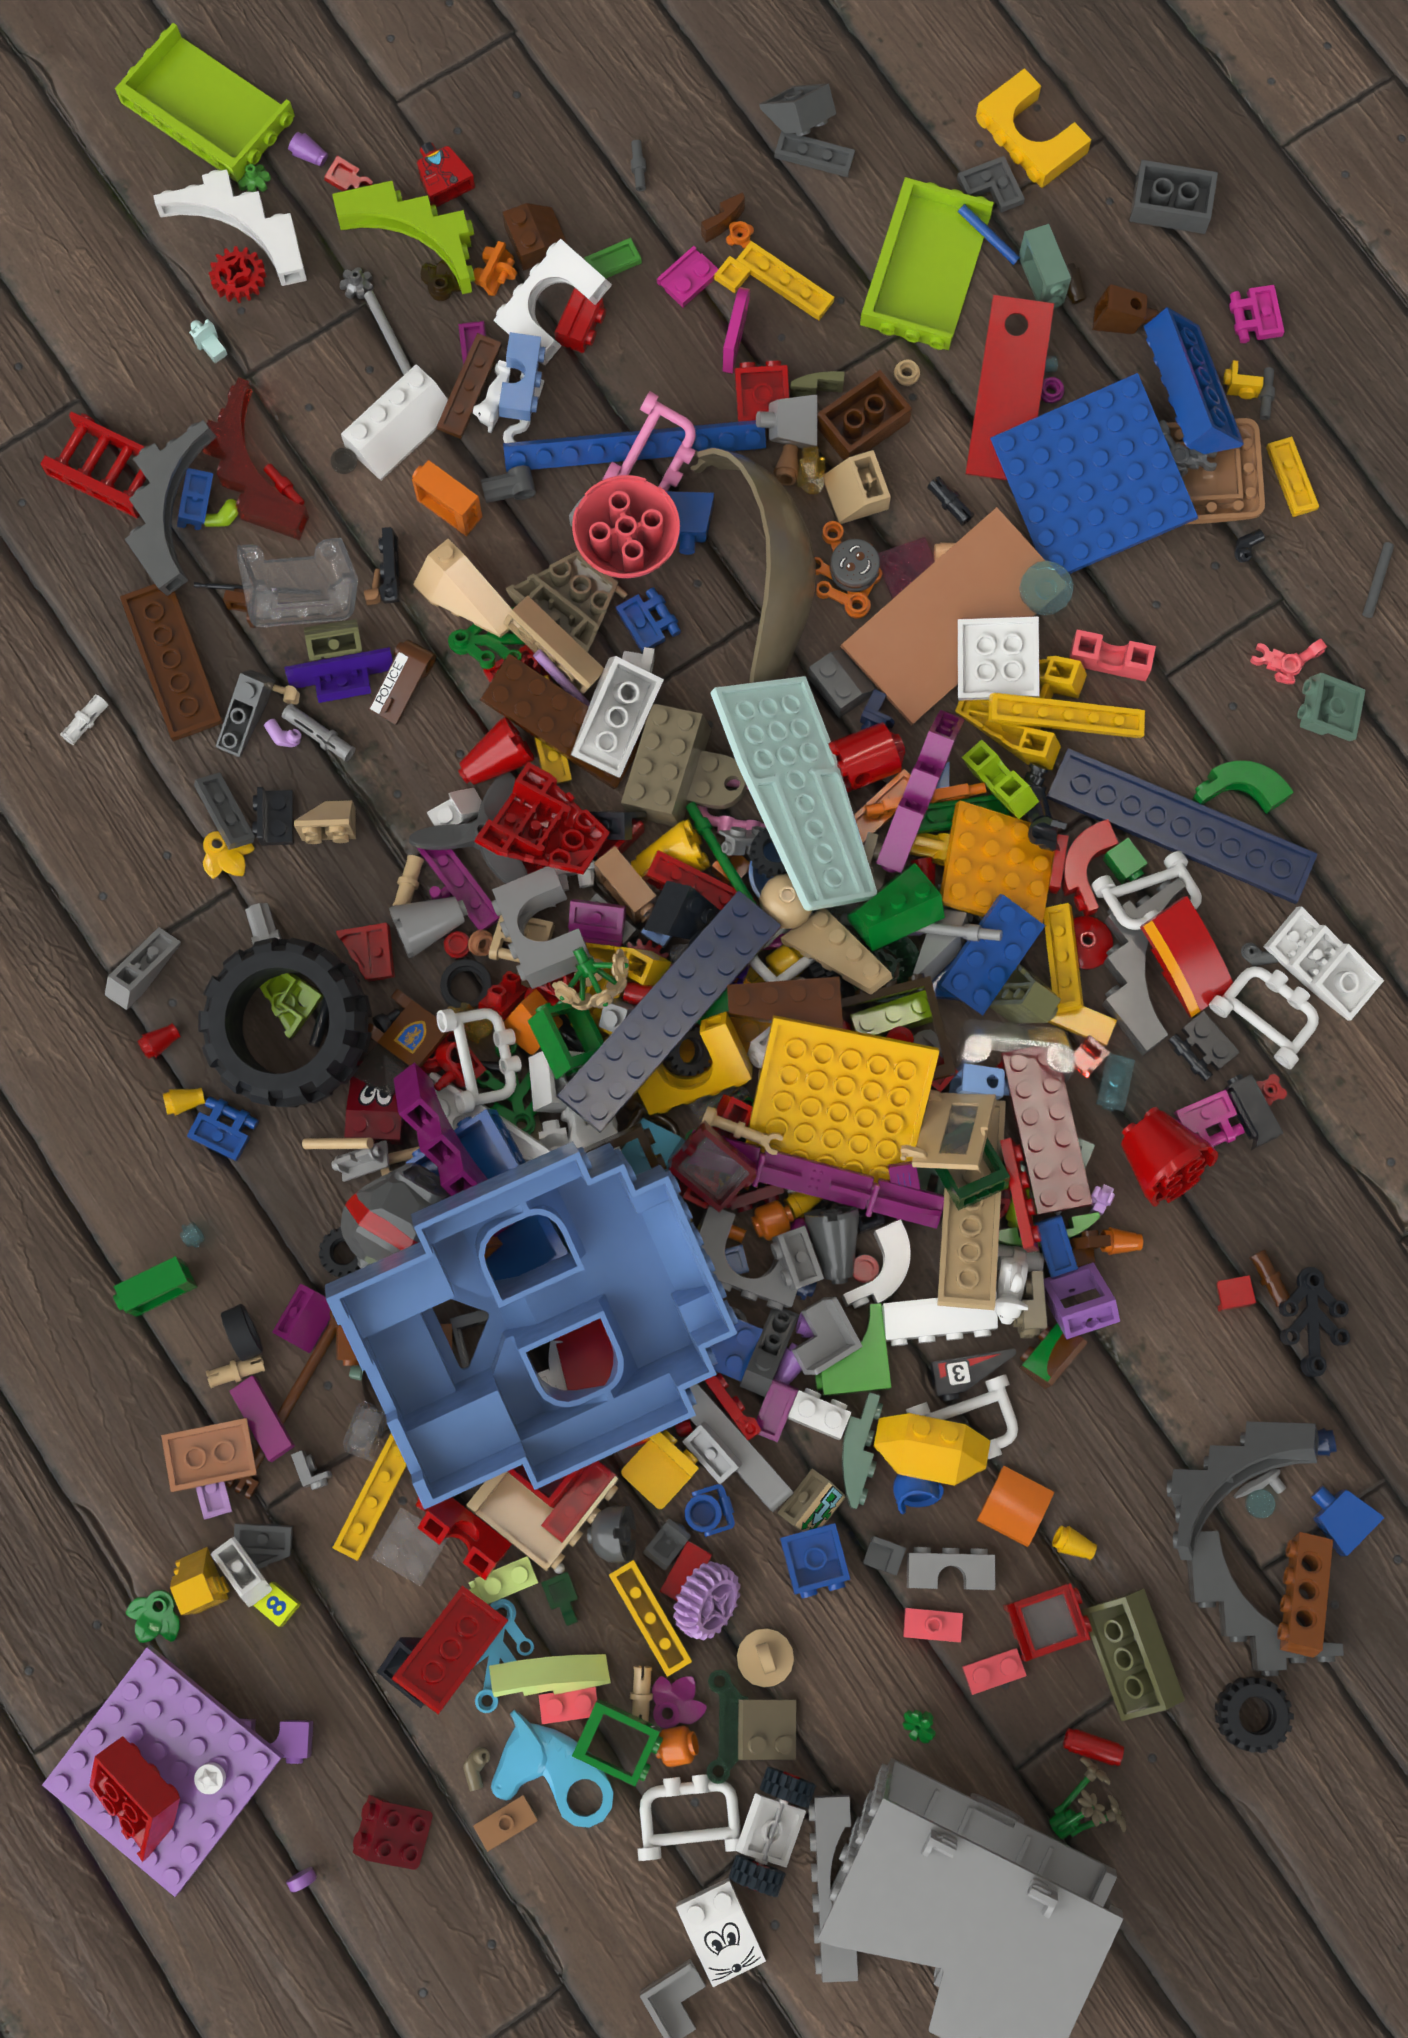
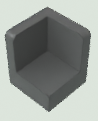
M872 1536L863 1563L897 1576L906 1548Z

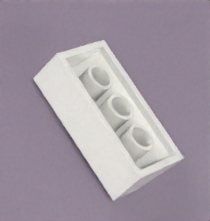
M416 364L341 433L344 446L382 481L437 429V424L448 399L436 382Z
M938 1298L892 1302L882 1305L886 1342H891V1346L907 1345V1340L918 1339L919 1343L936 1342L935 1337L946 1336L948 1341L963 1339V1334L974 1333L975 1338L991 1336V1331H995L998 1328V1315L995 1310L937 1306Z

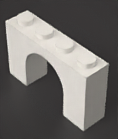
M561 239L548 248L547 256L541 263H537L531 269L528 279L524 284L521 283L516 287L513 297L507 304H503L498 309L496 318L493 320L508 334L512 332L541 337V346L546 347L543 365L549 362L562 345L551 337L539 325L536 319L535 305L541 292L552 284L567 283L578 289L596 305L612 286L607 279Z

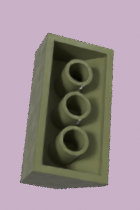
M1145 1589L1127 1593L1081 1610L1083 1616L1087 1615L1090 1621L1092 1632L1089 1633L1121 1721L1164 1711L1185 1701Z

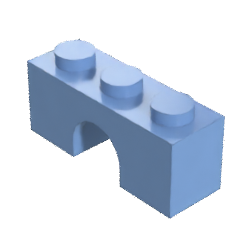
M510 332L506 367L520 370L524 377L517 383L502 382L499 417L530 421L531 413L537 412L538 397L534 396L535 387L540 388L542 372L538 371L539 363H544L546 347L541 346V337Z

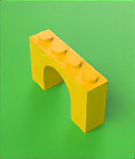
M1024 68L978 103L976 119L982 128L987 129L993 135L995 142L1009 152L1013 162L1021 165L1026 171L1028 178L1043 188L1088 154L1091 139L1075 122L1054 138L1044 142L1028 140L1017 131L1013 120L1038 100L1041 85Z
M727 1011L701 1020L700 1035L712 1058V1064L705 1072L693 1077H682L671 1073L661 1064L638 1090L649 1115L666 1113L672 1107L680 1104H691L698 1098L706 1095H717L723 1089L731 1086H742L752 1079L753 1066Z

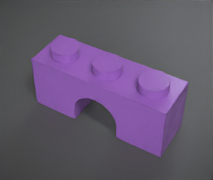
M240 1719L255 1731L256 1719ZM280 1721L279 1735L273 1743L269 1744L284 1755L283 1758H286V1763L301 1764L303 1763V1758L311 1757L313 1721Z

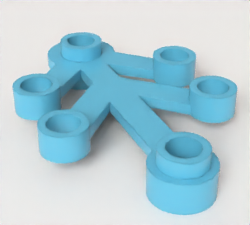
M499 1599L490 1604L496 1611L499 1608H505L507 1610L506 1618L508 1622L477 1662L478 1664L488 1657L484 1687L475 1698L477 1709L483 1713L494 1711L499 1703V1698L494 1697L492 1693L489 1666L499 1664L500 1658L504 1663L517 1661L503 1641L505 1629L517 1643L516 1648L520 1655H530L534 1650L533 1641L526 1638L515 1623L516 1609L513 1603L507 1599ZM523 1641H527L531 1645V1649L527 1653L522 1652L520 1649V1644ZM485 1695L492 1697L493 1703L491 1706H485L482 1703V1698Z

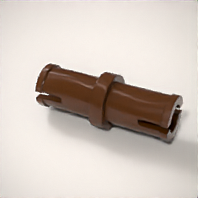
M1264 1249L1250 1256L1249 1259L1261 1277V1285L1266 1286L1275 1306L1279 1307V1304L1287 1300L1290 1295L1280 1279L1282 1276L1280 1271L1275 1270Z

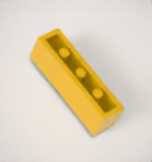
M635 1560L609 1574L666 1676H670L691 1663L692 1659Z

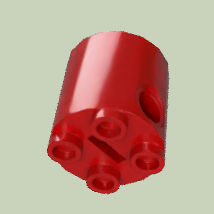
M883 722L828 743L832 754L836 755L837 766L840 768L847 793L902 772V763L906 753L903 741L898 733L890 732Z

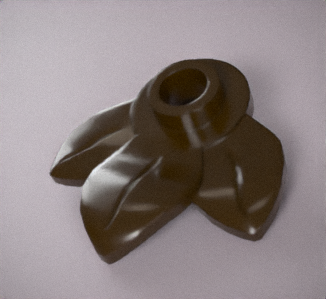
M443 259L437 266L430 263L422 265L421 280L428 285V292L433 299L445 301L450 298L453 292L461 291L455 275Z

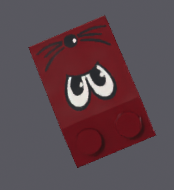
M358 1061L357 1066L359 1069L350 1079L344 1138H372L374 1144L386 1140L387 1144L404 1145L405 1120L398 1113L393 1078L407 1069V1064L400 1062Z

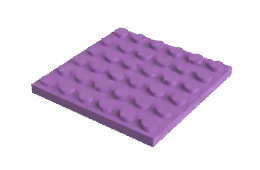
M150 1645L137 1659L42 1786L176 1897L284 1755ZM122 1736L129 1743H134L139 1748L141 1756L148 1763H152L157 1767L160 1776L167 1784H172L177 1789L180 1797L173 1828L143 1862L137 1855L141 1850L132 1837L127 1840L122 1834V1827L118 1816L108 1814L89 1786L95 1756ZM209 1762L219 1764L226 1774L224 1786L214 1794L200 1792L194 1782L196 1771Z

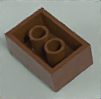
M879 370L818 412L817 428L844 461L849 457L868 452L908 424L912 408L884 373Z

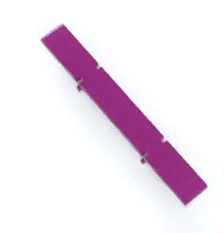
M724 1137L747 1158L756 1163L757 1177L752 1183L754 1187L758 1186V1182L860 1209H865L866 1206L865 1215L867 1217H871L872 1212L937 1229L943 1211L944 1195L893 1184L889 1180L881 1178L875 1183L873 1182L874 1176L778 1151L777 1155H772L765 1149L763 1153L760 1152V1146ZM707 1139L687 1161V1163L732 1175L741 1166L710 1139Z

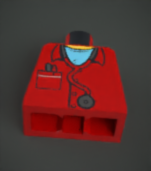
M427 142L421 146L420 152L423 158L417 161V166L423 187L429 198L430 206L436 205L438 207L475 188L472 172L449 146L439 150L436 149L432 142Z

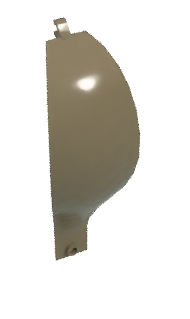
M710 448L699 452L696 451L692 460L698 459V463L690 467L692 471L701 473L706 467L711 465L719 470H741L759 506L766 538L767 568L764 600L749 683L783 679L809 617L815 592L816 560L810 533L792 496L767 469L746 456L726 450Z

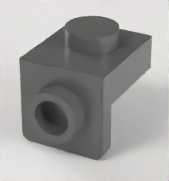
M668 1519L645 1548L643 1554L665 1571L691 1535L683 1525Z

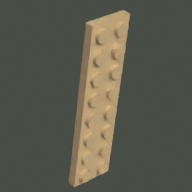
M996 1100L987 1138L1003 1163L1000 1140H1004L1006 1101ZM952 1105L951 1112H955L956 1116L976 1119L979 1106ZM958 1127L948 1128V1135L955 1132ZM969 1144L948 1154H967ZM983 1158L981 1159L979 1170L948 1169L958 1188L991 1174ZM944 1188L937 1306L995 1310L1001 1192L958 1211L946 1188Z

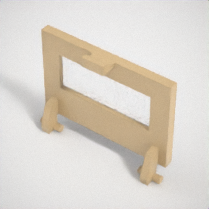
M930 1089L929 1101L916 1147L902 1145L900 1159L905 1161L906 1157H913L912 1166L919 1168L979 1170L996 1103V1095L940 1093Z

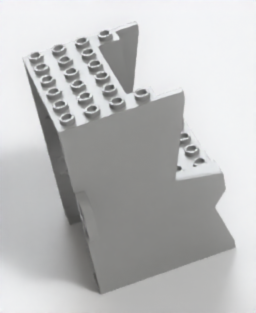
M893 1758L890 1759L888 1766L882 1763L875 1779V1788L873 1791H869L863 1805L862 1816L857 1817L851 1830L849 1844L845 1843L839 1856V1860L843 1862L830 1888L831 1894L829 1899L833 1901V1904L818 1936V1940L834 1947L935 1967L933 1984L938 1986L939 1990L929 2025V2032L940 2038H1069L1124 1919L1121 1909L1110 1905L1109 1909L1104 1908L1105 1902L1117 1879L1116 1869L1025 1825L1024 1819L1020 1815L981 1795L971 1793L969 1797Z

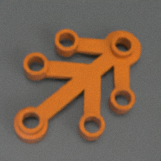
M837 521L827 522L822 531V538L831 545L832 551L841 543L843 538V526ZM835 532L837 537L830 538L828 533ZM815 557L816 563L821 566L819 569H816V575L822 574L832 579L830 566L823 563L821 558ZM879 568V576L866 590L860 592L847 591L846 594L832 588L828 581H821L816 586V595L821 599L831 598L843 604L845 612L850 617L862 618L870 611L871 603L868 596L874 585L880 582L882 570ZM821 587H827L829 591L827 593H822L819 589ZM859 603L862 605V608L857 610L852 605Z

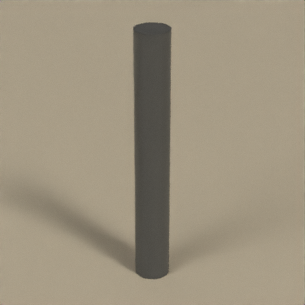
M1385 542L1363 610L1362 615L1367 618L1373 617L1394 549V544L1390 542Z

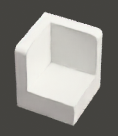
M644 647L643 654L624 651L622 659L652 673L655 649Z

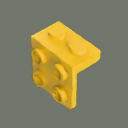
M666 1429L662 1433L659 1432L650 1436V1441L646 1442L621 1470L622 1476L657 1509H663L699 1470L695 1465L699 1460L687 1449L682 1453L675 1446L677 1440Z

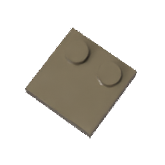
M739 1699V1760H796V1700Z

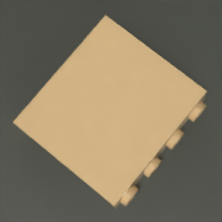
M508 1472L485 1481L466 1506L547 1572L550 1567L555 1570L563 1561L565 1555L562 1552L567 1545L570 1544L573 1547L583 1535L580 1531L581 1527L586 1521L590 1524L593 1522L598 1512L601 1511L597 1507L603 1499L609 1502L619 1489L615 1485L618 1482V1478L615 1476L563 1543L541 1526L554 1508L548 1506Z

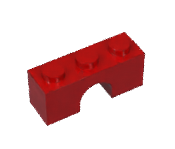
M452 1497L433 1505L417 1527L439 1545L449 1537L462 1540L469 1552L462 1563L484 1580L502 1561L512 1546L511 1542Z

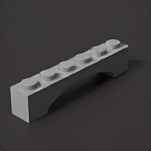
M848 1794L813 1796L814 1803H810L808 1808L809 1821H814L815 1833H810V1852L816 1851V1863L811 1864L812 1882H817L818 1894H812L813 1913L818 1912L819 1925L813 1926L814 1943H820V1955L815 1956L816 1974H821L822 1982L858 1981L857 1951L830 1946L818 1940V1936L832 1908V1901L829 1899V1896L831 1894L830 1876L833 1855L844 1828L851 1827L850 1797Z

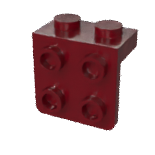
M369 1795L367 1802L362 1808V1821L359 1831L353 1840V1853L366 1861L416 1870L421 1862L433 1817L432 1813L425 1809L395 1804L379 1796Z

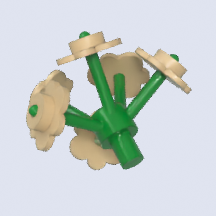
M583 947L573 950L578 961L575 965L577 971H575L574 977L568 985L562 981L552 984L556 997L564 1003L572 1004V1007L577 1010L608 1006L613 1002V998L627 986L626 977L628 976L629 961L624 956L623 949H617L616 954L613 955V962H602L600 959L594 960L592 955H590L591 957L587 956ZM612 968V974L614 977L609 975L603 969ZM602 977L608 980L607 989L604 991L601 990L597 982ZM578 980H580V993L573 989ZM593 985L597 994L592 996L586 993V986L590 987Z

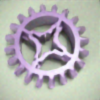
M712 1561L708 1564L702 1563L699 1569L695 1568L693 1574L687 1576L686 1583L681 1586L680 1594L676 1595L678 1601L673 1607L676 1610L673 1618L676 1619V1625L680 1630L684 1631V1634L691 1638L694 1637L703 1641L707 1637L712 1638L715 1633H720L722 1626L728 1625V1619L730 1616H733L732 1612L738 1606L736 1601L741 1595L738 1592L741 1586L738 1583V1576L729 1567Z

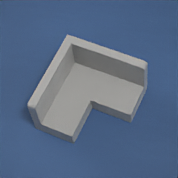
M823 1297L801 1311L814 1335L792 1349L804 1375H817L863 1347L837 1297Z
M691 1959L640 1991V1998L663 2038H683L696 2030L694 2023L681 2002L706 1987Z

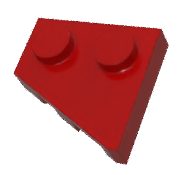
M388 923L336 931L338 938L342 940L349 951V955L356 962L360 972L367 981L395 978L390 925Z

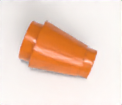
M1111 1227L1108 1230L1101 1231L1100 1235H1110L1111 1246L1100 1248L1102 1252H1107L1108 1255L1136 1250L1141 1251L1143 1248L1142 1234Z

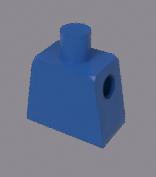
M666 491L673 500L679 515V552L685 555L694 554L695 542H706L714 507V493Z
M1322 1485L1311 1496L1322 1508L1313 1519L1325 1537L1333 1540V1548L1340 1556H1348L1384 1519L1380 1513L1346 1489L1340 1490L1333 1496Z

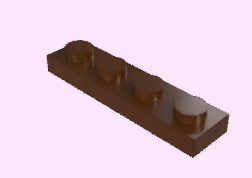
M477 333L437 424V430L462 439L473 414V408L478 403L501 350V342Z

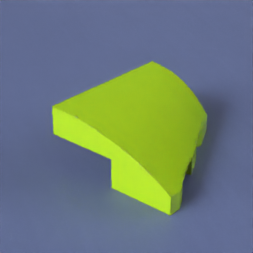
M293 973L281 974L269 979L260 986L265 998H268L272 1005L271 1009L274 1015L280 1019L285 1029V1035L289 1038H293L324 996Z

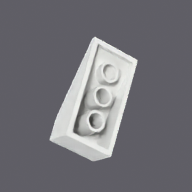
M617 656L609 658L596 686L571 755L620 778L664 679Z

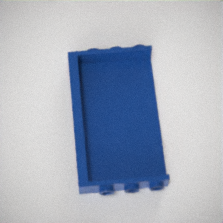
M485 1109L473 1118L469 1116L457 1123L458 1128L454 1132L487 1179L526 1163L497 1110ZM420 1148L412 1153L413 1158L406 1162V1164H419L439 1176L438 1167L420 1151ZM537 1214L515 1222L497 1235L503 1245L486 1259V1263L496 1281L520 1276L570 1253V1250L557 1224L550 1218Z

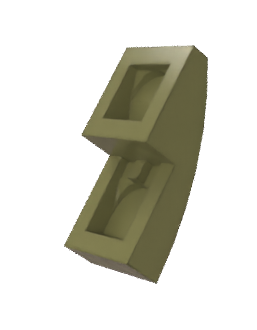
M819 372L791 381L790 398L816 395L817 390L842 393L845 372Z

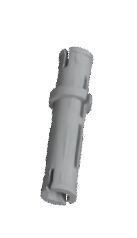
M292 703L284 709L282 718L319 742L320 747L324 750L329 749L345 762L349 761L354 755L356 748L338 737L336 731H329L313 718L296 708Z

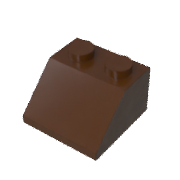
M525 203L502 212L505 230L523 271L534 267L537 263H541L547 256L548 248L553 243H557L561 239L568 245L552 207Z

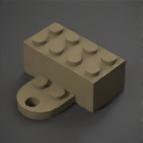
M653 703L621 801L626 811L646 812V817H637V819L675 826L684 820L687 811L686 806L691 802H695L696 805L702 807L726 809L734 806L743 798L747 785L736 760L726 755L705 751L711 728L702 713ZM730 780H739L740 785L736 790L729 791L726 789L727 783Z

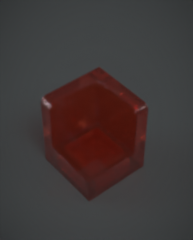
M1088 1035L1067 1061L1088 1079L1110 1052L1091 1035Z

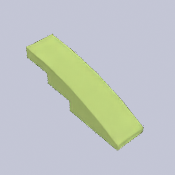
M606 1654L552 1656L489 1666L494 1697L523 1692L524 1696L552 1690L554 1695L611 1683Z

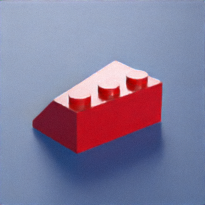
M124 1736L95 1756L89 1786L108 1814L118 1816L122 1827V1834L127 1840L131 1837L141 1849L137 1855L143 1862L173 1828L180 1801L179 1793L172 1784H167L164 1781L157 1767L152 1763H148L141 1756L139 1748L134 1743H129Z

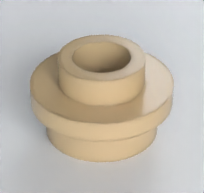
M903 360L896 365L894 377L899 384L910 386L919 379L920 369L914 361ZM908 371L911 373V376H904L902 373Z

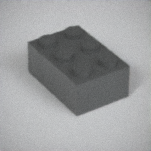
M1141 160L1136 175L1129 222L1205 234L1211 220L1218 172Z

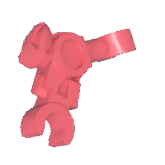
M1319 639L1300 654H1286L1276 649H1273V652H1271L1265 644L1258 643L1255 650L1262 652L1263 657L1252 656L1250 662L1256 666L1266 664L1267 669L1277 671L1278 673L1274 675L1277 682L1294 684V676L1300 673L1304 663L1322 655L1327 646L1322 639Z

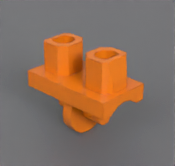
M500 241L497 242L495 247H485L482 259L486 266L485 268L477 267L473 271L475 284L483 287L487 294L491 296L496 295L500 285L504 284L506 279L514 280L517 275V271L513 268L515 263L513 260L514 256L507 251L505 242Z

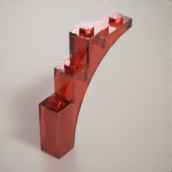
M238 377L236 384L232 385L229 389L228 402L226 407L222 408L219 412L218 423L212 420L207 422V425L217 437L202 451L204 454L222 460L217 468V475L221 485L242 493L236 502V508L241 520L300 540L309 519L306 507L287 499L272 488L258 473L249 457L246 447L245 421L252 389L248 380Z

